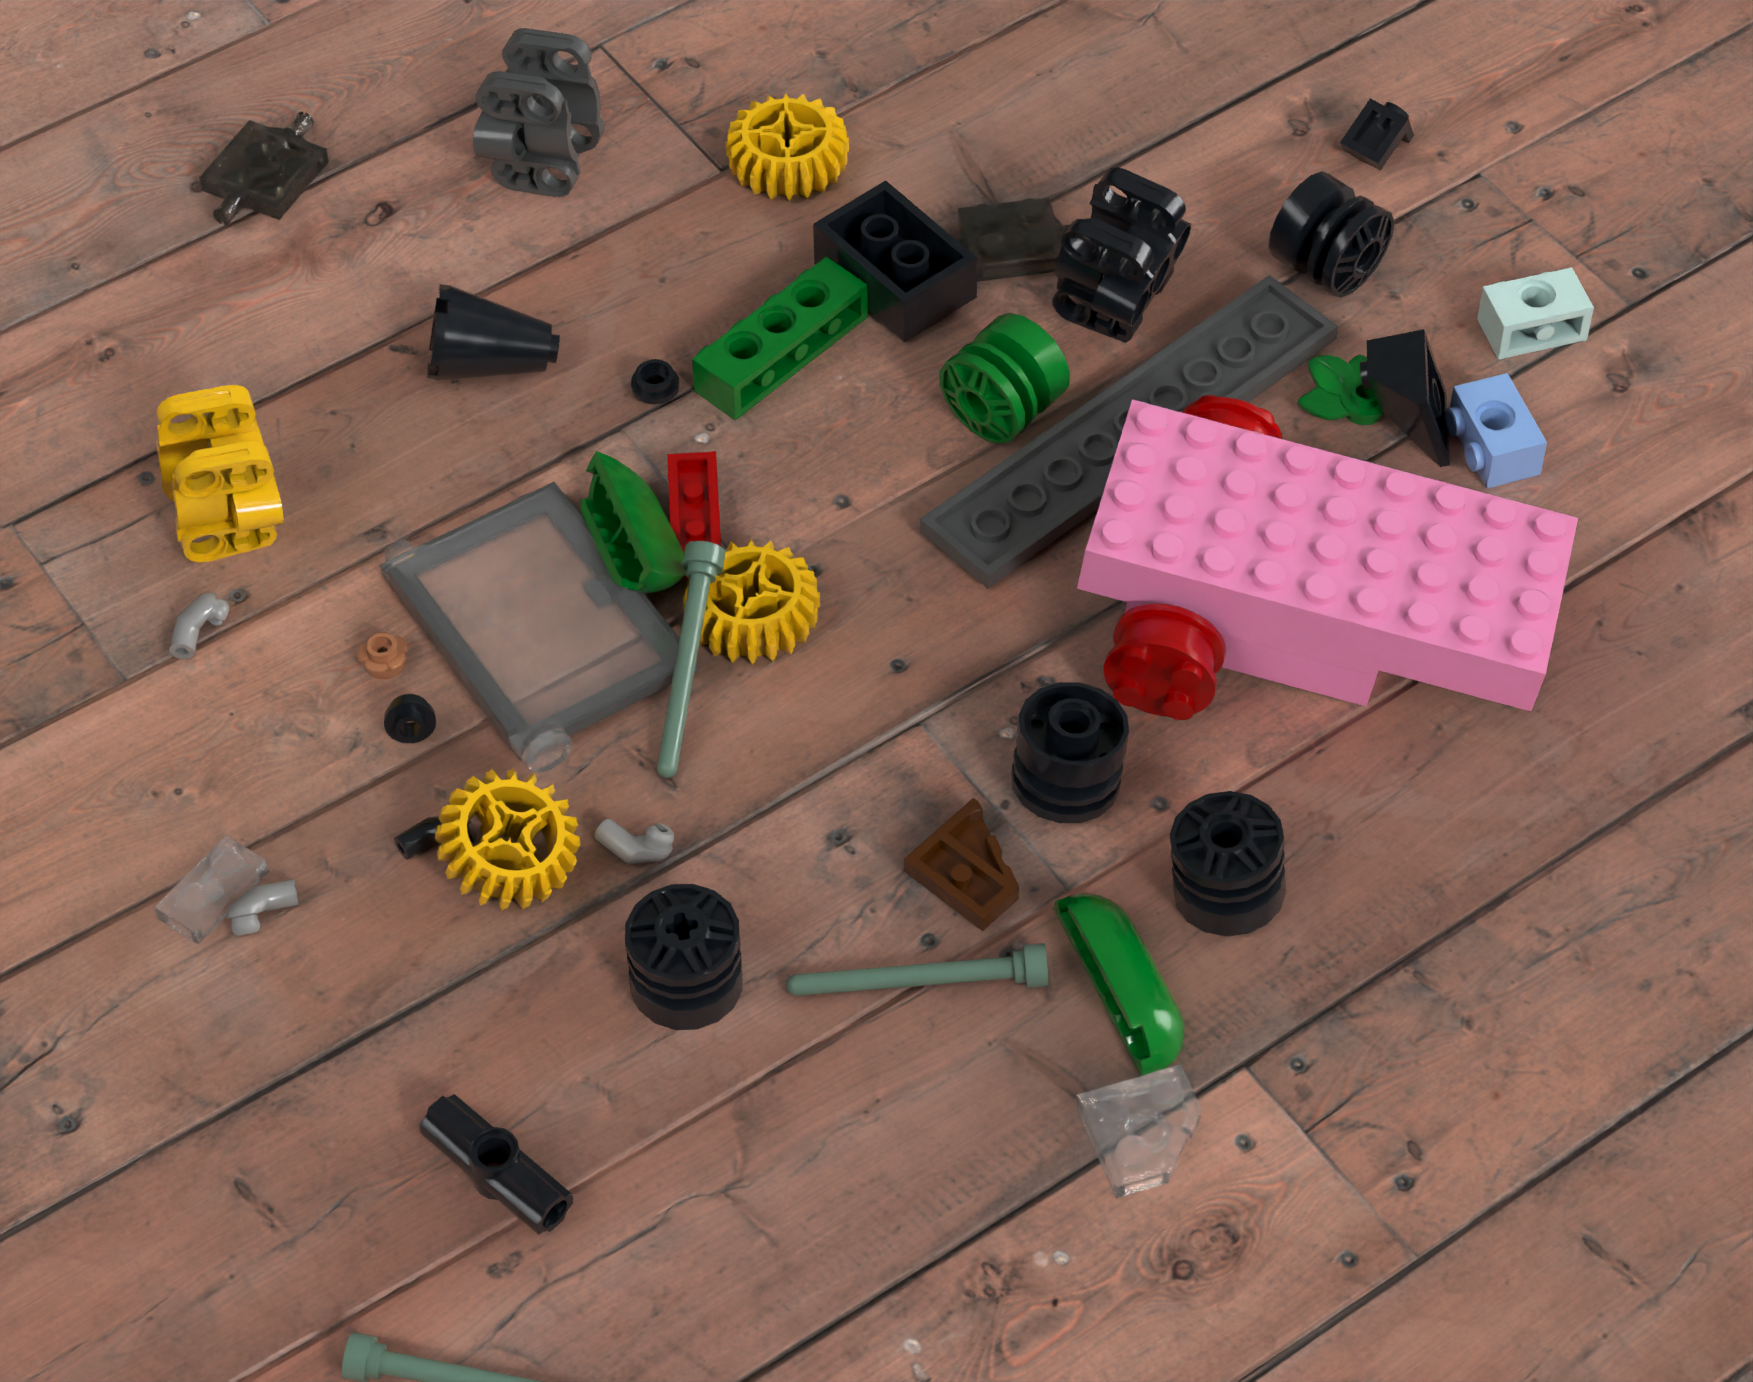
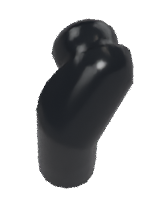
M439 816L428 817L394 837L398 850L406 860L437 843L435 841V832L437 826L442 824L438 818ZM469 820L467 831L470 842L473 844L476 841V834L469 827L468 824L472 823Z

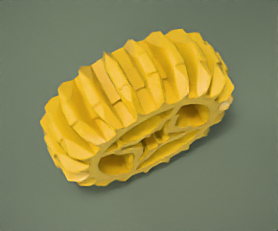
M786 92L781 99H774L767 94L764 103L751 101L748 110H738L736 120L730 122L727 135L728 141L725 142L729 167L732 175H736L739 179L740 186H750L754 195L766 191L770 200L774 199L777 195H785L789 202L793 195L801 194L808 199L811 190L824 193L828 183H837L840 172L845 171L847 152H849V137H847L846 126L844 125L843 118H839L836 115L834 107H824L821 99L808 102L805 94H802L797 99L789 98Z
M750 538L746 547L740 548L730 541L725 554L723 571L720 575L716 576V581L710 583L699 645L709 644V648L714 656L727 651L732 663L740 656H747L752 665H754L757 657L766 655L774 662L778 650L792 655L795 642L806 643L809 629L815 628L818 620V608L820 607V592L817 591V579L814 576V571L808 570L804 557L794 558L790 547L776 551L771 540L764 547H757ZM690 579L686 582L685 595L683 596L684 610Z
M514 768L507 771L504 780H501L493 769L486 772L483 782L472 776L466 781L464 790L456 788L451 793L449 798L450 805L446 804L441 809L438 818L442 824L437 826L435 832V841L442 844L437 852L438 861L450 862L445 872L447 880L463 878L460 886L461 895L469 893L473 888L480 892L478 897L480 906L486 904L490 896L498 898L501 911L509 907L512 898H515L523 910L530 906L533 896L543 903L549 898L552 892L551 888L558 890L564 886L567 880L566 873L572 872L576 865L577 859L574 853L579 849L580 837L573 833L578 826L577 817L565 816L569 808L568 799L552 800L555 792L554 784L548 785L542 790L535 786L537 782L535 773L529 775L525 782L517 780ZM474 816H477L482 823L480 830L483 836L480 843L473 847L468 836L467 823ZM539 832L543 833L548 849V856L541 863L534 856L536 848L532 843ZM499 835H504L505 840L502 838L498 839ZM511 838L513 840L518 839L516 843H511Z

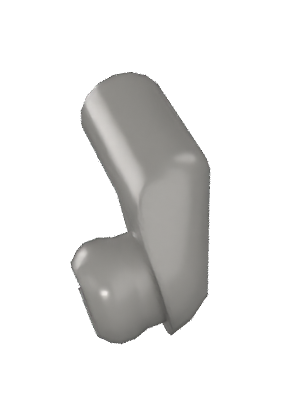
M295 879L252 887L234 901L227 911V919L231 918L232 933L236 936L256 933L260 929L257 913L298 906L299 900Z

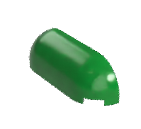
M596 451L586 470L593 474L588 499H580V507L583 518L612 580L618 586L641 593L658 592L675 585L686 575V570L682 566L684 552L655 493L630 468L616 459Z
M1074 894L1055 901L1054 911L1141 1078L1143 1079L1161 1072L1177 1058L1182 1049L1184 1022L1178 1005L1131 918L1114 901L1096 894Z

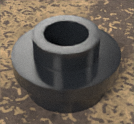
M659 359L647 360L637 367L632 376V393L638 400L647 404L668 402L679 391V377L672 366L666 361Z
M401 695L395 698L385 711V730L392 739L398 742H420L428 738L436 727L435 711L419 695Z

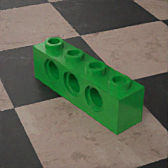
M828 257L822 259L812 268L805 269L795 281L778 294L771 295L761 307L748 317L738 320L727 333L711 345H706L700 349L696 356L692 358L694 392L736 421L868 318L867 284Z

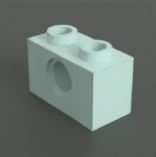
M1571 267L1483 286L1477 320L1499 360L1586 341L1594 306Z

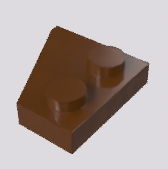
M974 798L904 858V871L981 931H984L1019 899V885L1011 868L1003 862L1002 849L995 835L990 834L983 819V809Z

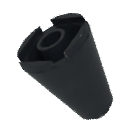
M439 284V298L436 299L429 350L432 351L431 364L428 363L427 367L428 379L449 380L545 372L548 362L556 363L560 335L551 334L552 324L454 286Z

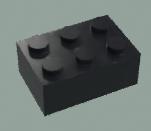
M886 180L813 224L814 264L816 265L822 259L828 257L866 283L868 289V311L904 342L977 298L978 258Z

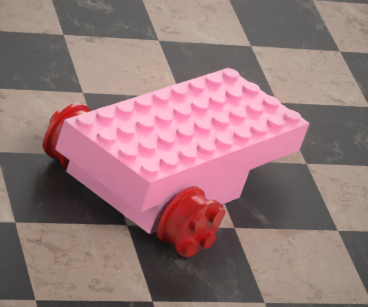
M1204 395L1186 406L1181 412L1132 399L1086 546L1077 589L1127 602L1125 613L1121 615L1116 623L1113 634L1115 646L1107 654L1103 674L1107 685L1113 691V697L1120 704L1134 707L1150 714L1170 717L1175 720H1188L1193 714L1204 710L1210 705L1215 696L1217 687L1215 674L1221 667L1366 707L1378 671H1383L1532 711L1546 676L1578 518L1283 440L1282 433L1269 411L1239 399Z

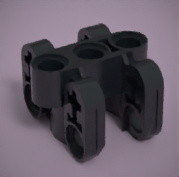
M1115 167L1108 169L1093 188L1092 199L1089 202L1092 205L1091 218L1076 219L1065 229L1056 263L1055 276L1058 277L1056 288L1058 290L1052 299V303L1056 312L1069 322L1126 343L1131 340L1141 325L1143 313L1154 296L1162 292L1173 275L1174 264L1187 243L1192 224L1182 220L1186 207L1182 198L1177 193L1126 169ZM1110 186H1115L1121 190L1127 198L1114 192ZM1078 234L1084 236L1085 242L1079 238ZM1068 295L1080 300L1084 305L1075 303Z

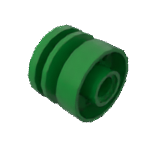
M1006 313L996 317L978 333L972 343L963 346L958 354L953 355L945 362L940 370L939 385L944 399L954 415L971 432L986 441L1002 444L1011 442L1023 428L1031 424L1038 413L1044 412L1064 394L1069 387L1070 371L1059 346L1040 325L1025 316Z

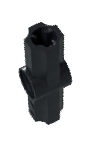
M455 1094L450 1097L441 1096L428 1108L425 1118L419 1124L421 1134L473 1178L475 1188L482 1196L488 1199L499 1200L538 1235L545 1231L551 1232L564 1220L568 1209L573 1204L572 1193L519 1149L516 1137L510 1131L490 1125ZM493 1161H505V1163H503L500 1166H486L487 1164Z

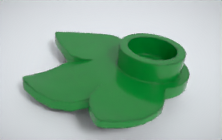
M1359 354L1353 357L1349 363L1333 355H1320L1309 359L1308 370L1317 387L1298 399L1297 405L1303 410L1330 421L1346 417L1349 421L1358 425L1374 424L1385 414L1379 408L1373 390L1366 391L1363 387L1360 362L1367 361L1366 356Z

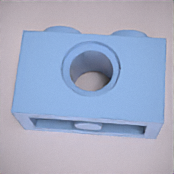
M1508 373L1453 386L1450 408H1447L1445 411L1447 428L1452 436H1458L1464 447L1468 467L1473 472L1477 471L1486 489L1541 475L1547 441Z

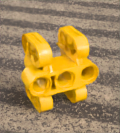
M225 385L177 394L162 401L156 411L159 425H157V454L162 490L170 500L175 502L176 520L174 521L177 541L181 542L185 557L197 563L209 562L272 545L277 536L275 525L283 524L284 521L283 510L273 474L274 468L267 447L263 443L249 391L243 386ZM181 414L193 415L188 420L182 422H170L174 417ZM214 535L210 539L202 541L200 543L192 542L195 539L202 536Z

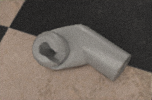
M203 593L177 616L169 648L172 656L179 659H191L195 654L200 628L206 621L212 625H221L229 612L228 602L224 599L216 598V593Z
M612 819L604 820L594 834L596 841L628 864L662 861L672 852L673 847L671 844L675 837L672 829L662 823H656L647 827L646 835L633 836Z

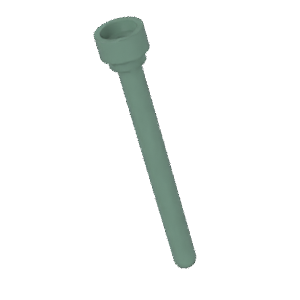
M706 541L687 543L682 566L686 570V577L690 579L657 763V772L663 778L673 777L678 770L710 583L716 581V576L722 573L726 551L724 548Z
M1045 943L1023 945V950L1013 951V957L794 974L788 978L786 988L794 996L1012 978H1015V984L1026 983V988L1048 987Z
M352 1332L349 1336L342 1361V1378L358 1382H368L370 1378L380 1379L382 1374L420 1382H543L387 1351V1345L378 1343L376 1336Z

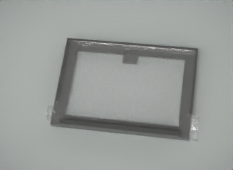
M555 482L416 548L408 540H398L392 543L385 552L387 562L380 564L383 577L518 759L522 760L532 772L543 773L561 764L572 748L570 735L672 684L680 638L644 593L618 586L612 580L584 518ZM696 661V667H695V672H694V673H696V672L699 671L698 661Z

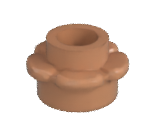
M387 632L375 633L368 638L367 643H362L359 646L357 652L358 660L364 663V668L370 676L376 679H390L400 674L404 669L407 660L405 653L408 651V646L400 636H392Z

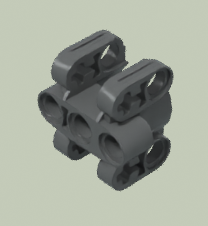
M528 28L515 30L502 50V57L508 69L505 72L496 71L489 73L476 93V101L482 112L473 133V149L478 157L495 159L491 166L492 175L500 185L507 189L553 197L568 195L575 185L578 175L581 173L578 162L579 153L595 148L605 131V125L600 117V92L596 80L591 76L589 67L592 53L589 46L577 36ZM558 51L570 53L576 58L578 64L572 65L565 62L559 56ZM572 124L583 125L590 131L592 136L579 134L575 131ZM552 167L561 171L567 180L557 179L548 172L547 168Z

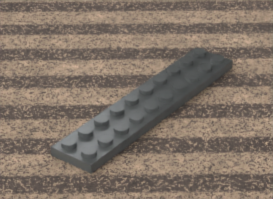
M1269 275L920 519V532L988 589L1098 510L1132 399L1181 412L1186 406L1204 395L1228 397L1249 402L1335 341L1338 326Z

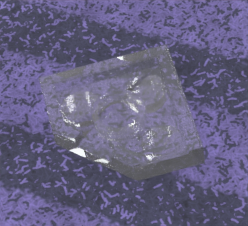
M1181 1064L1078 1094L1076 1103L1078 1112L1115 1198L1169 1183L1188 1139L1192 1138L1200 1122L1202 1111Z

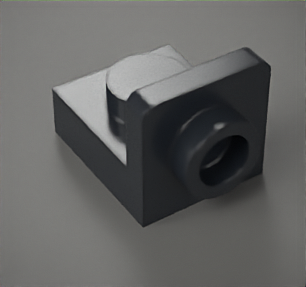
M1370 98L1341 140L1342 150L1381 171L1400 141L1403 140L1409 143L1413 138L1414 133L1408 119L1409 115L1402 108L1391 102H1386L1385 105H1382Z

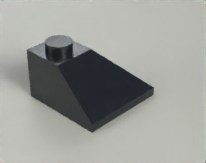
M1425 330L1366 340L1367 361L1360 362V374L1364 389L1366 391L1373 390L1379 408L1440 467L1449 466V437L1445 419L1447 395Z

